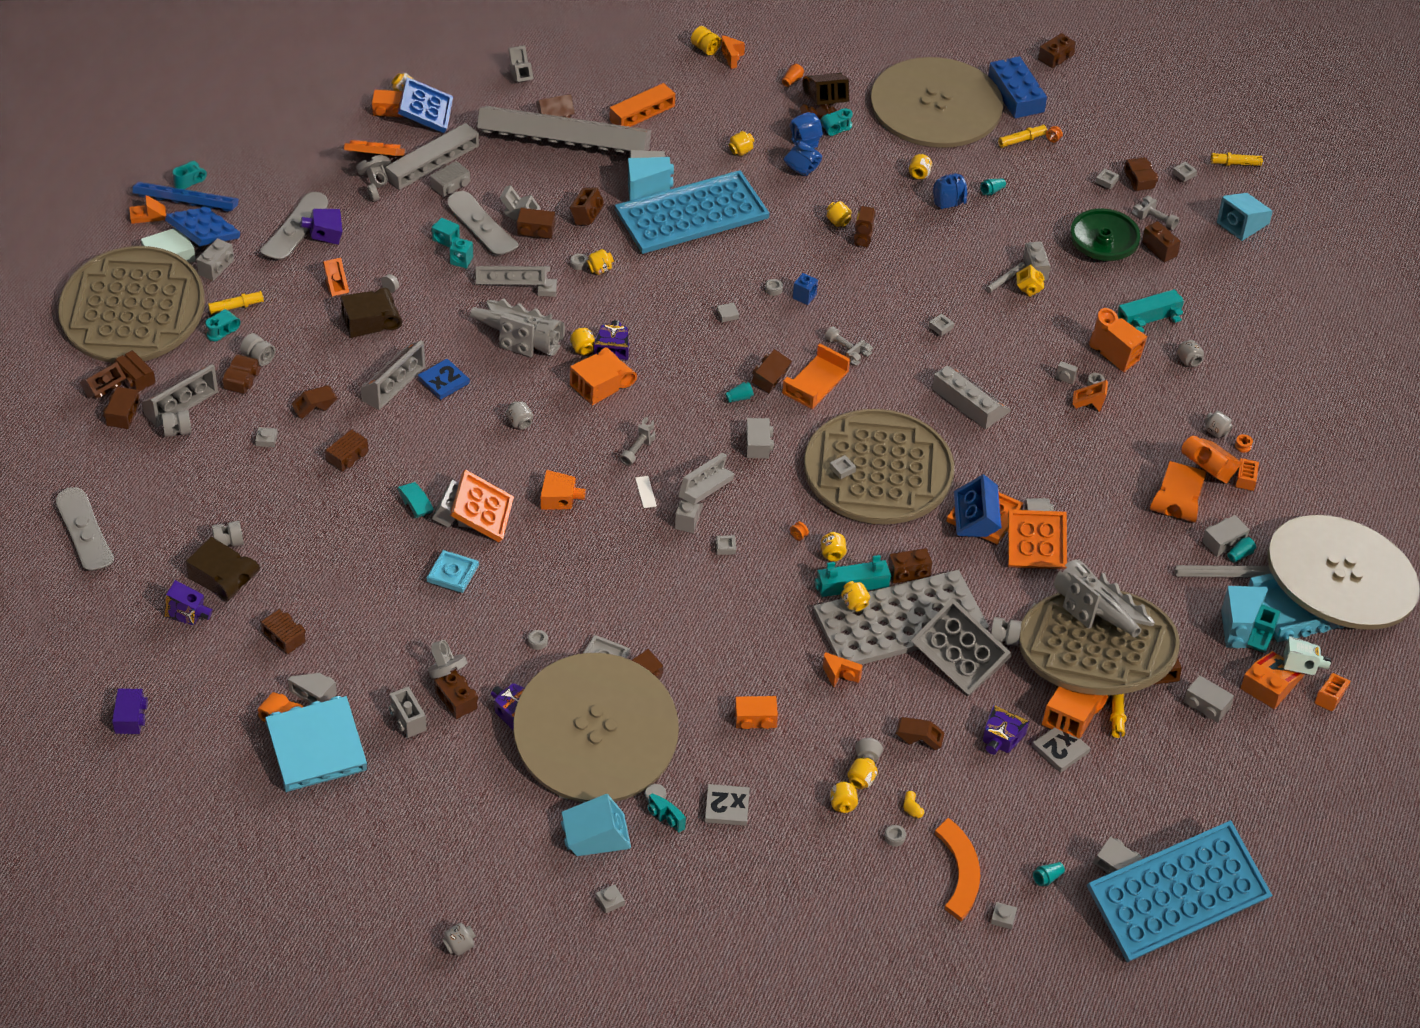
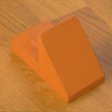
M725 35L721 36V50L730 68H737L739 56H743L745 52V43Z
M146 195V205L130 207L131 224L165 220V205Z
M341 258L323 261L327 278L325 282L331 296L349 293Z
M1107 380L1075 390L1072 403L1074 407L1079 408L1092 403L1100 412L1107 396Z
M825 652L823 669L833 687L836 686L839 677L859 683L862 676V664Z

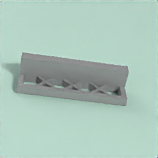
M476 266V284L546 285L547 272H550V266Z
M721 453L683 477L678 497L695 505L732 481L735 473L724 468L727 455Z

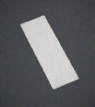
M635 477L643 507H656L649 477Z

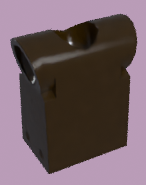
M842 72L803 77V90L806 95H810L817 105L850 102L849 79Z
M380 288L375 293L368 291L341 296V315L350 338L381 332L383 329L392 331L402 326L401 316L394 305V299L388 288Z
M212 536L186 560L188 579L215 594L218 593L225 602H228L243 585L260 571V566L255 560L246 556L241 557L238 552Z

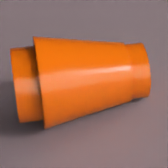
M799 64L791 65L782 79V84L789 87L801 79L804 74L802 66Z

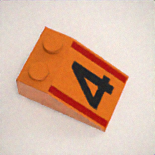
M1272 651L1256 661L1245 673L1240 689L1275 710L1303 678L1305 673L1285 670L1284 658Z

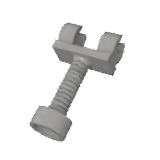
M1147 195L1142 199L1144 200L1141 203L1142 206L1136 204L1132 207L1134 208L1132 214L1135 217H1140L1141 220L1148 214H1151L1166 222V227L1171 230L1175 229L1179 223V217L1175 215L1167 216L1156 210L1157 200Z
M834 326L830 327L825 334V338L830 342L836 341L848 349L846 357L850 359V363L853 366L860 363L858 360L861 359V356L858 353L861 352L865 357L872 354L870 351L873 347L869 343H865L862 340L854 346L840 336V331Z
M648 417L642 420V425L639 424L638 439L629 451L624 450L619 456L625 465L631 466L636 460L635 453L643 443L650 446L651 442L655 440V430L650 436V431L654 429V420L650 425H645L648 422Z

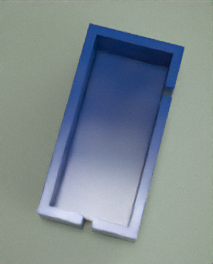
M1020 56L1006 59V62L1004 60L990 62L988 77L999 88L1003 102L1014 118L1045 112L1047 96L1042 88H1039L1040 85Z

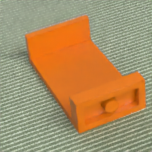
M819 344L817 356L794 379L786 377L783 380L782 394L813 410L849 372L850 359L829 347Z

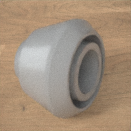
M863 738L856 743L855 750L858 758H870L875 763L883 752V746L874 738Z

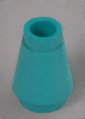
M1003 178L985 179L980 184L981 192L988 196L1006 187V181Z
M742 382L726 392L725 395L730 403L750 399V397L754 396V392L749 382Z
M1250 537L1241 538L1227 556L1230 561L1235 563L1253 554L1256 544Z
M1061 862L1039 866L1033 872V879L1038 886L1046 887L1064 874L1065 868Z

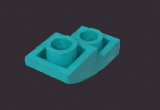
M416 482L397 488L404 504H409L415 518L434 511L426 494Z
M653 793L650 794L648 804L650 814L656 816L660 822L666 819L668 824L674 827L678 833L685 830L686 817L666 799Z

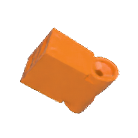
M1103 308L1098 312L1089 345L1095 350H1100V354L1124 373L1140 361L1148 336L1122 318L1118 319L1117 314L1112 309Z
M607 347L603 348L598 355L595 354L570 366L569 385L591 405L614 394L619 388H627L633 385L637 380V374L619 360Z
M1190 436L1182 445L1181 451L1183 455L1226 484L1242 463L1216 443L1203 438L1200 439L1197 436Z
M1170 461L1161 490L1155 495L1150 510L1196 523L1198 500L1207 471Z
M1059 686L1046 706L1042 725L1050 729L1055 727L1080 739L1094 714L1098 713L1106 704L1109 695L1079 693Z

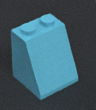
M670 157L628 158L629 201L670 190V187H673V177H671V174H674V165L670 164Z
M1248 193L1225 195L1222 197L1217 223L1243 241L1270 224L1273 211Z
M1227 587L1221 609L1226 647L1246 648L1261 604H1264L1268 591L1267 587Z
M608 794L562 811L563 820L561 825L566 833L564 842L567 849L572 850L576 856L631 848L625 815Z

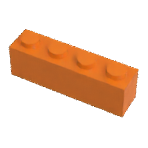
M662 83L610 107L609 120L615 125L629 127L675 107V92Z

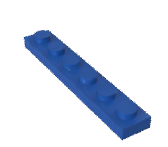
M144 182L136 183L132 193L138 194L141 197H146L147 195L153 196L158 200L171 199L175 203L188 202L189 205L194 206L200 204L208 208L218 207L222 208L223 211H232L238 206L239 201L238 198Z

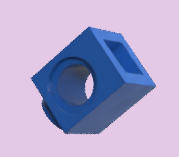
M802 273L794 282L793 299L809 305L817 295L818 279Z

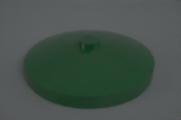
M1098 208L1082 212L1073 220L1070 238L1073 245L1083 254L1098 260L1116 261L1132 255L1137 250L1140 242V230L1135 221L1129 216L1116 210Z

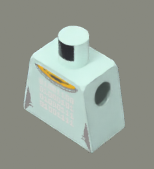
M1289 636L1283 653L1285 670L1315 675L1318 667L1329 669L1331 658L1321 656V649L1318 645Z

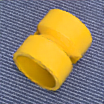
M704 26L696 28L691 35V43L707 55L715 54L721 46V38Z

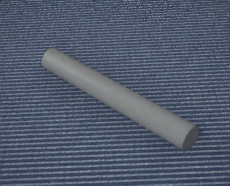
M1019 263L988 285L986 291L991 293L1015 276L1017 272L1026 268L1025 263Z

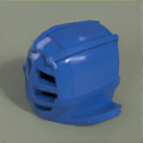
M808 112L791 120V141L794 144L796 141H802L812 148L818 147L819 140L823 135L820 119L814 113Z
M796 141L795 146L783 160L797 174L807 176L818 167L823 156L808 144Z
M947 174L936 180L933 187L935 205L940 207V209L957 207L961 203H967V184L961 174Z

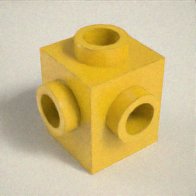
M1029 265L1016 273L1017 286L1028 296L1031 297L1044 289V276L1033 266Z

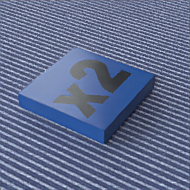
M448 359L418 375V380L440 400L470 383V379Z

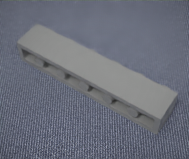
M464 123L386 166L387 181L398 190L408 186L478 147L479 133Z

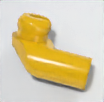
M907 791L903 806L904 811L912 817L919 819L924 815V809L920 808V805L915 802V792Z

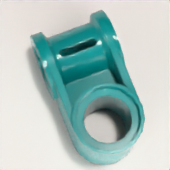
M844 108L826 114L820 120L821 126L830 136L848 131L852 128L851 118L853 117V112L850 109Z
M190 161L187 164L173 169L174 187L187 189L194 184L200 183L205 180L207 171L200 168L196 161Z
M227 309L206 320L208 340L219 341L228 334L235 332L241 324L240 319Z

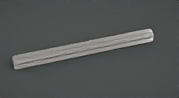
M1177 565L1175 568L1177 577H1257L1271 573L1269 566Z

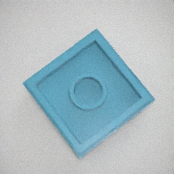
M442 550L427 576V582L463 593L477 570L479 561Z

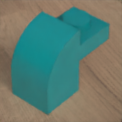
M1261 604L1247 647L1266 654L1281 611Z

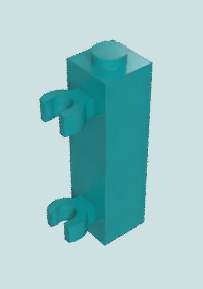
M1174 289L1119 305L1117 316L1118 319L1122 318L1140 332H1144L1145 330L1142 326H1145L1146 323L1171 316L1175 323L1182 321L1179 315H1183L1182 307L1184 300Z
M881 555L872 556V562L835 567V562H828L827 569L818 570L814 584L816 590H819L821 597L840 595L844 590V585L851 581H854V583L861 582L867 590L887 588L890 585L891 574L886 560L881 561Z

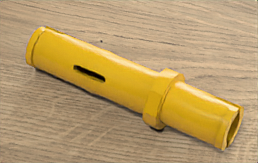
M1044 124L1034 128L1028 127L1024 131L999 137L998 144L1001 148L1022 141H1031L1036 137L1046 135L1047 128Z
M1231 152L1226 154L1212 153L1210 158L1211 164H1225L1226 166H1230V164L1262 166L1263 163L1262 155L1231 154Z
M259 291L247 295L243 293L238 297L208 303V307L212 315L224 309L231 310L243 306L247 308L248 305L264 302L262 292Z
M1124 694L1112 695V714L1110 715L1112 736L1120 738V732L1121 737L1125 736V722L1127 720L1124 714Z

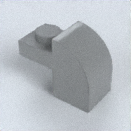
M525 45L509 47V66L514 81L532 80V67L527 59Z
M511 185L506 186L500 196V199L506 206L504 213L513 220H518L521 208L540 210V206L532 195L520 198Z

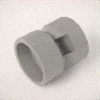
M255 333L247 335L240 347L241 353L247 357L258 359V364L261 366L269 364L274 358L276 351L275 346L264 341L263 338Z
M189 410L178 411L177 414L173 412L162 413L165 437L176 436L177 433L181 435L192 434Z
M239 520L228 522L226 526L222 523L212 525L213 537L226 546L231 544L233 547L244 545Z
M994 617L991 634L1000 643L1005 641L1006 645L1018 646L1022 621L1010 620L1006 622L1005 618Z

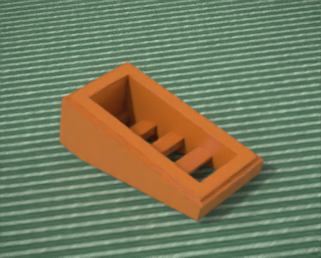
M1240 458L1242 463L1238 469L1235 487L1254 491L1259 462Z
M1332 673L1319 690L1315 704L1333 711L1351 681Z

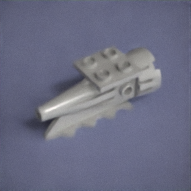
M501 299L500 301L487 300L486 305L489 310L473 307L470 316L500 331L499 347L529 357L533 356V347L548 355H555L561 346L558 345L559 340L564 338L565 325L560 320L552 319V313L543 316L538 309L535 308L527 311L520 303L511 306L506 299Z
M1072 560L1065 565L1067 568L1063 572L1059 571L1056 575L1054 588L1058 593L1065 596L1063 608L1088 629L1092 628L1095 614L1127 632L1132 637H1137L1142 630L1136 623L1154 626L1155 622L1147 614L1143 604L1138 606L1134 604L1131 594L1123 595L1117 583L1110 584L1107 581L1105 573H1102L1100 580H1098L1082 561Z

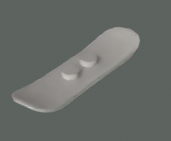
M458 191L448 197V205L453 214L491 253L503 255L517 249L518 242L484 211L471 194L465 191Z
M320 192L306 194L286 222L261 248V253L267 257L279 260L290 256L310 231V228L300 227L301 217L310 218L313 209H327V197Z
M78 487L66 488L61 491L56 498V505L72 537L84 569L95 571L110 566L114 561V556L99 528L87 494Z

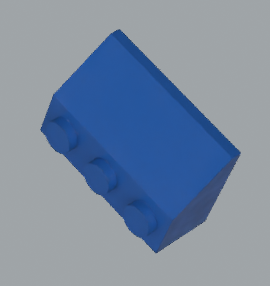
M983 474L954 491L956 531L958 536L987 537L1001 529L999 493L996 483Z

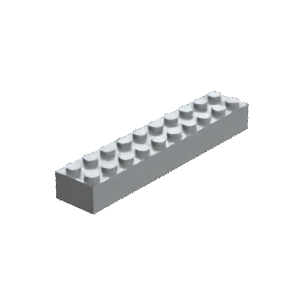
M492 106L479 108L477 128H481L482 132L492 133L499 131L498 134L501 135L515 133L516 137L522 138L529 135L532 136L531 139L542 140L548 138L549 142L557 143L563 140L565 144L569 145L582 143L581 146L583 147L597 145L598 149L608 150L615 148L617 152L649 150L651 130Z

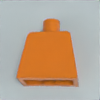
M546 470L541 492L542 510L571 509L574 499L585 500L586 489L576 488V478L574 476Z

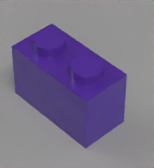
M118 689L112 721L115 734H140L141 726L145 725V714L143 712L148 707V698L144 697L143 689Z

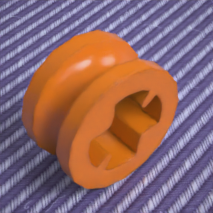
M1052 126L1046 131V137L1052 143H1056L1063 136V132L1058 126Z
M1245 434L1239 435L1235 442L1236 450L1242 453L1249 452L1253 439Z
M800 521L790 527L791 535L798 541L803 540L809 534L807 526Z

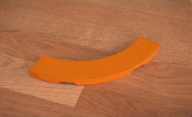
M947 818L935 830V835L954 854L958 869V884L944 910L962 922L970 912L977 897L980 884V865L969 838L956 823Z

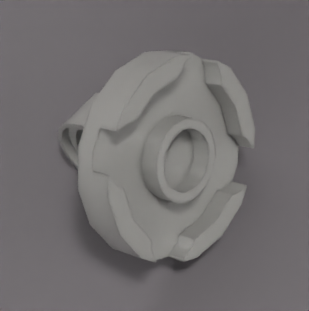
M378 155L372 157V160L368 162L366 160L360 162L356 168L358 174H368L371 184L374 183L376 188H380L388 180L384 168L391 164L387 155ZM376 175L382 179V183L376 180Z
M440 640L432 643L431 651L436 663L429 667L427 671L430 678H439L451 674L450 671L456 667L458 670L463 668L468 662L464 654L453 656L448 643L445 640Z

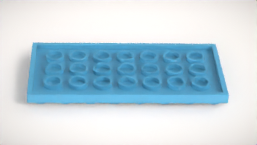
M741 170L615 205L616 213L642 254L769 218V211Z
M1231 820L1086 885L1127 963L1273 896Z

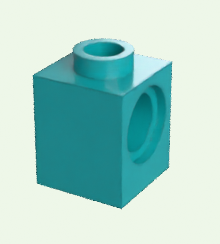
M442 217L431 228L433 241L449 248L456 237L460 238L459 225Z
M456 237L450 247V264L467 269L473 259V242Z

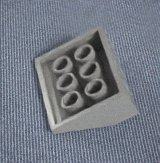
M953 598L911 640L968 696L998 671L1011 657V652Z

